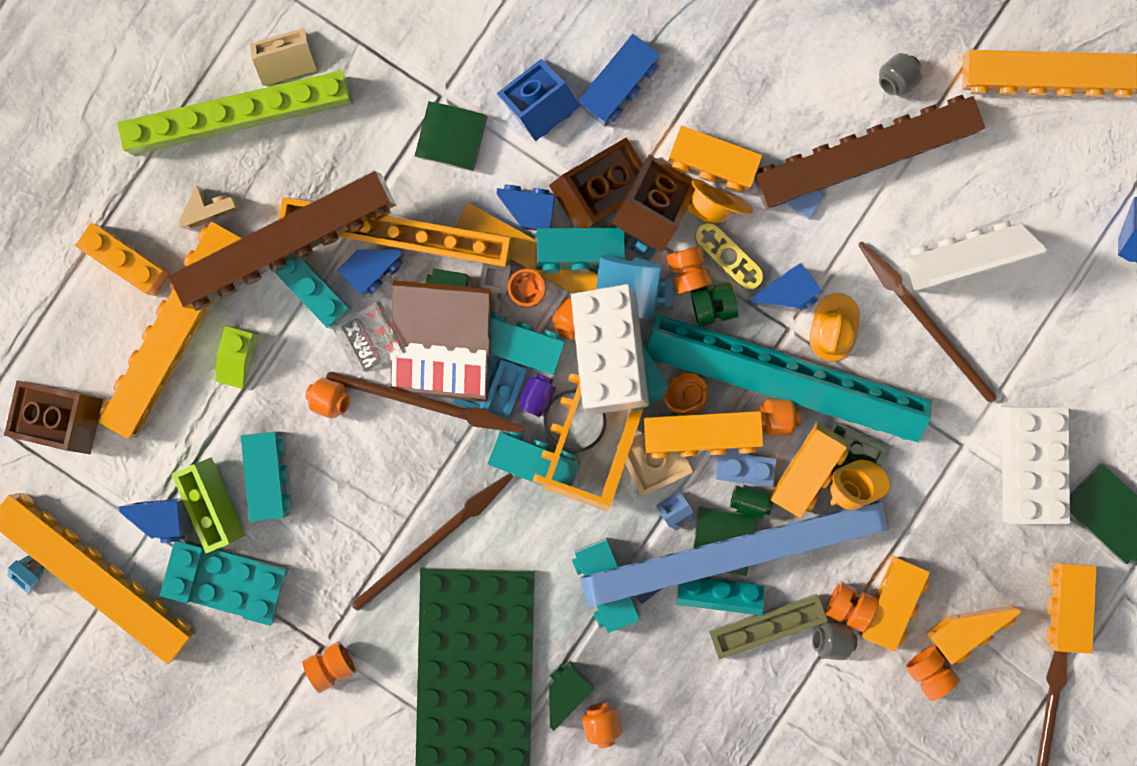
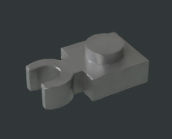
M483 263L479 288L491 289V300L495 303L494 313H499L502 305L498 296L499 293H508V281L511 276L512 266L504 267Z

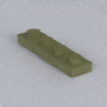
M816 593L762 613V616L753 615L710 630L709 633L720 660L828 621L819 596Z

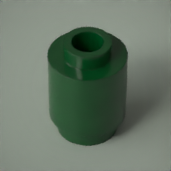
M743 484L742 487L735 485L730 507L736 509L738 513L763 519L765 514L770 515L774 502L771 501L770 491Z

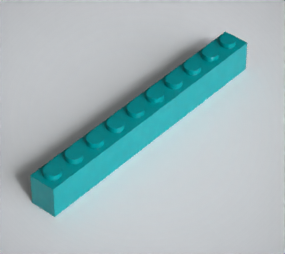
M660 314L656 315L647 342L646 350L656 362H663L679 367L682 370L695 372L710 379H717L768 397L790 400L794 402V405L844 419L847 422L860 424L875 431L898 436L904 440L919 443L931 419L932 400Z

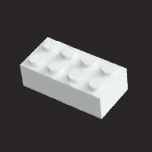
M627 284L571 294L583 409L593 415L649 406L636 292Z
M1069 407L1002 408L1003 522L1009 524H1070Z

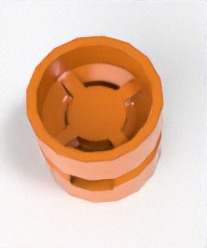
M702 246L692 247L666 256L669 269L677 274L673 279L677 295L713 285L709 270L701 267L705 262Z
M518 270L508 281L507 289L509 296L520 307H536L545 297L546 287L544 280L534 270Z
M840 581L829 598L825 615L839 622L845 619L848 626L863 633L874 617L878 606V599L864 592L857 594L856 588Z
M340 641L325 648L323 655L315 653L302 661L304 671L318 693L334 686L335 679L345 680L356 674L354 663Z
M930 646L919 652L905 666V669L914 681H921V690L930 701H935L945 696L960 681L949 665L943 666L945 659L935 646Z

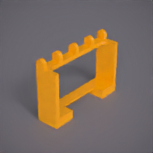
M571 373L568 380L579 385L573 400L565 397L561 398L560 404L569 407L570 410L564 427L552 424L551 431L561 434L555 453L545 450L542 452V458L552 461L546 478L534 475L533 482L543 485L542 489L608 512L644 408L635 412L633 409L629 411L601 497L551 480L582 394L580 376Z

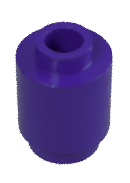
M540 373L537 374L536 378L530 376L520 398L522 403L519 408L540 417L542 412L546 411L557 388L552 386L554 380Z

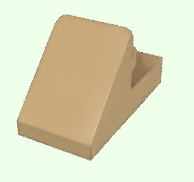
M196 185L179 221L180 226L189 230L241 211L238 201L233 197L228 198L227 195H221L211 199L212 204L208 205L203 189Z

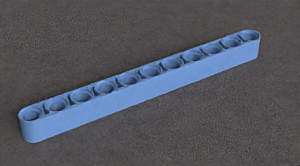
M876 501L858 510L850 511L843 509L589 574L580 579L587 606H596L888 530L889 526L883 502Z

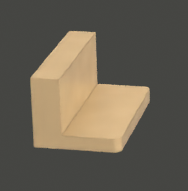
M305 28L250 43L251 58L263 86L317 70L310 51L309 39Z

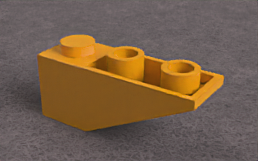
M1005 606L950 615L925 634L947 662L951 665L955 662L959 664L971 655L969 651L977 645L981 647L989 643L994 637L992 634L1000 628L1006 629L1014 624L1017 620L1015 617L1021 612L1013 606Z

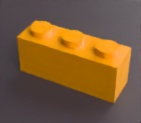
M681 125L668 162L673 163L672 168L683 173H688L689 170L700 173L699 178L711 183L719 180L727 183V189L742 193L743 190L748 191L750 189L762 155Z
M90 222L75 245L147 295L155 296L170 275L169 271L101 225Z
M817 422L771 493V501L801 518L805 510L810 512L817 502L818 498L815 495L819 489H825L830 483L833 476L830 472L836 464L840 466L849 452L846 450L847 440Z
M892 556L875 595V598L878 599V606L874 617L863 633L859 632V635L896 652L898 646L902 647L907 637L905 628L909 620L912 621L915 618L919 609V605L916 604L920 594H924L930 584V578H928L930 572Z
M1054 563L1053 569H1050L1049 572L1052 598L1048 599L1047 604L1048 614L1051 615V627L1048 626L1046 630L1047 644H1050L1049 649L1061 652L1092 654L1096 566Z

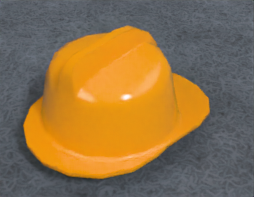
M693 179L691 182L695 191L687 210L704 222L719 223L724 221L733 212L749 215L754 211L748 202L738 196L714 188L699 179Z
M833 293L824 297L816 307L810 331V345L812 351L823 360H841L851 352L855 344L860 312L857 304L850 297L844 294Z
M867 460L854 461L838 468L832 476L833 482L830 491L833 498L831 505L838 504L846 510L854 511L882 498L888 493L890 488L887 474L879 465Z

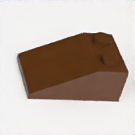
M627 137L562 174L549 187L574 227L590 228L619 209L643 163Z
M649 154L621 203L612 224L662 253L678 229L695 191L691 183L692 179Z
M16 380L4 436L65 451L91 455L103 399Z

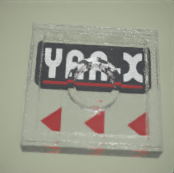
M380 301L332 328L358 378L368 375L407 352Z

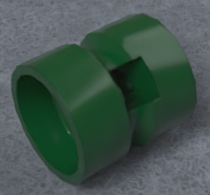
M730 282L714 285L711 291L706 287L690 291L693 310L699 327L715 323L716 318L722 321L738 318L737 303ZM713 300H719L720 307L715 308Z

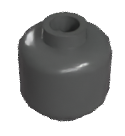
M904 53L894 55L879 70V84L889 95H906L922 79L919 60L912 55L909 56Z
M825 622L814 630L812 645L813 649L817 651L822 659L847 660L851 656L852 651H855L857 648V636L853 634L852 628L846 623Z

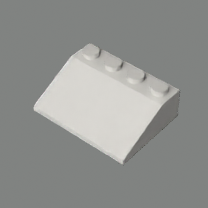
M1008 221L993 226L994 232L984 234L983 229L967 233V240L956 242L954 237L938 242L939 248L929 250L928 246L911 250L912 256L904 258L913 290L917 291L1045 253L1046 249L1022 224L1012 226L1011 222Z

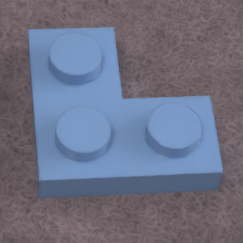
M727 448V454L718 455L715 479L773 487L777 459L739 453L738 448Z

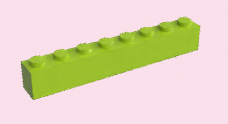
M340 70L117 122L123 151L135 155L353 103L347 77Z

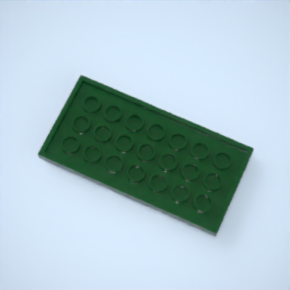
M420 568L415 766H530L535 570Z

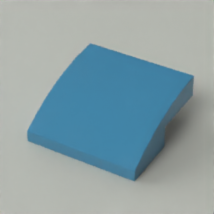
M604 254L600 258L596 290L628 284L636 292L639 318H653L656 312L663 265L637 257L630 262Z
M490 355L487 402L453 398L450 401L470 409L479 407L508 420L527 369Z

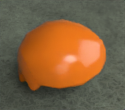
M685 372L671 378L664 400L666 405L677 414L695 415L705 407L709 398V387L706 381L696 373Z

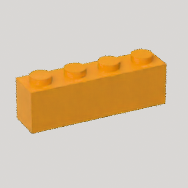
M761 411L643 418L645 452L652 453V458L669 457V452L681 451V456H698V450H710V455L727 454V448H738L739 453H755L756 447H763Z

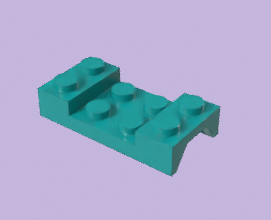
M180 539L173 544L160 596L183 603L191 602L243 616V619L271 626L275 623L278 599L289 568L220 549L206 553L202 544Z

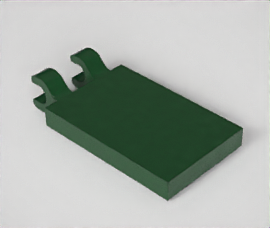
M1099 463L1070 494V514L1123 564H1128L1131 560L1137 564V495L1106 466Z

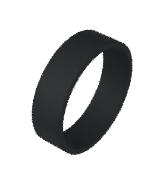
M567 390L555 396L548 404L544 413V429L548 438L555 446L558 443L551 436L547 426L549 409L559 397L568 393H576V390ZM602 413L603 427L601 433L592 444L579 449L563 446L562 450L567 452H583L594 447L604 435L607 423L606 413Z

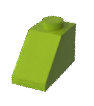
M224 327L217 351L215 382L244 389L258 341V334L234 327Z

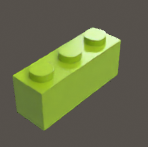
M212 457L171 474L206 553L246 536Z

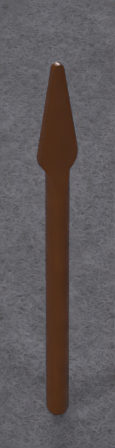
M859 242L858 246L882 285L887 290L895 292L985 400L990 403L994 402L997 398L994 391L902 284L901 275L864 242Z
M328 372L326 378L340 382L348 388L467 420L472 427L518 433L525 431L524 427L479 407L466 409L336 372Z
M508 473L467 499L461 511L355 599L352 603L353 609L359 611L466 520L471 516L480 515L509 483L513 475Z
M1054 651L1046 675L1049 691L1036 766H1049L1060 691L1067 682V652Z

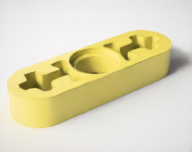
M708 223L699 227L695 234L696 244L702 246L703 251L729 277L745 290H752L761 284L763 279L761 269L716 225ZM703 230L707 233L711 230L714 231L713 239L718 244L721 239L726 242L717 250L716 254L711 252L715 248L711 242L704 244L701 241L704 237L701 233ZM732 249L735 251L737 260L734 264L726 265L722 262L721 252L723 250ZM742 259L747 263L742 267L747 272L754 270L756 273L754 275L756 280L754 284L751 281L744 283L743 279L745 276L740 270L737 271L736 275L731 271L741 263Z

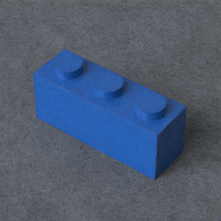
M632 34L578 99L581 108L603 126L608 121L614 123L623 112V109L620 108L627 99L632 101L642 89L639 84L645 76L650 79L658 70L660 65L657 62L660 55L635 34Z

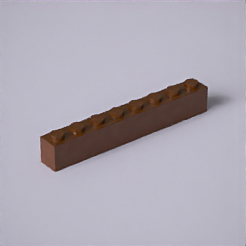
M963 94L947 100V106L937 108V105L934 104L921 109V115L914 118L907 114L894 119V125L884 128L882 124L867 129V135L859 138L856 137V134L841 138L839 140L840 144L830 148L829 144H824L812 149L813 154L804 158L800 153L785 159V165L776 167L773 163L759 168L760 174L754 177V182L764 209L768 210L804 194L823 190L981 132L985 129V125L974 96L966 99Z
M374 170L168 277L182 307L199 311L210 306V300L218 296L225 298L234 294L237 291L236 287L243 283L246 285L253 284L262 279L261 274L269 270L271 272L279 271L288 265L287 261L295 257L297 259L307 257L313 253L312 248L320 244L323 246L330 245L339 240L338 235L346 231L352 233L360 230L365 226V221L373 217L375 220L389 215L391 213L390 209L397 205L382 174Z

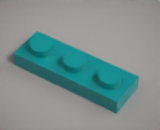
M701 578L677 585L676 605L762 616L764 609V585Z

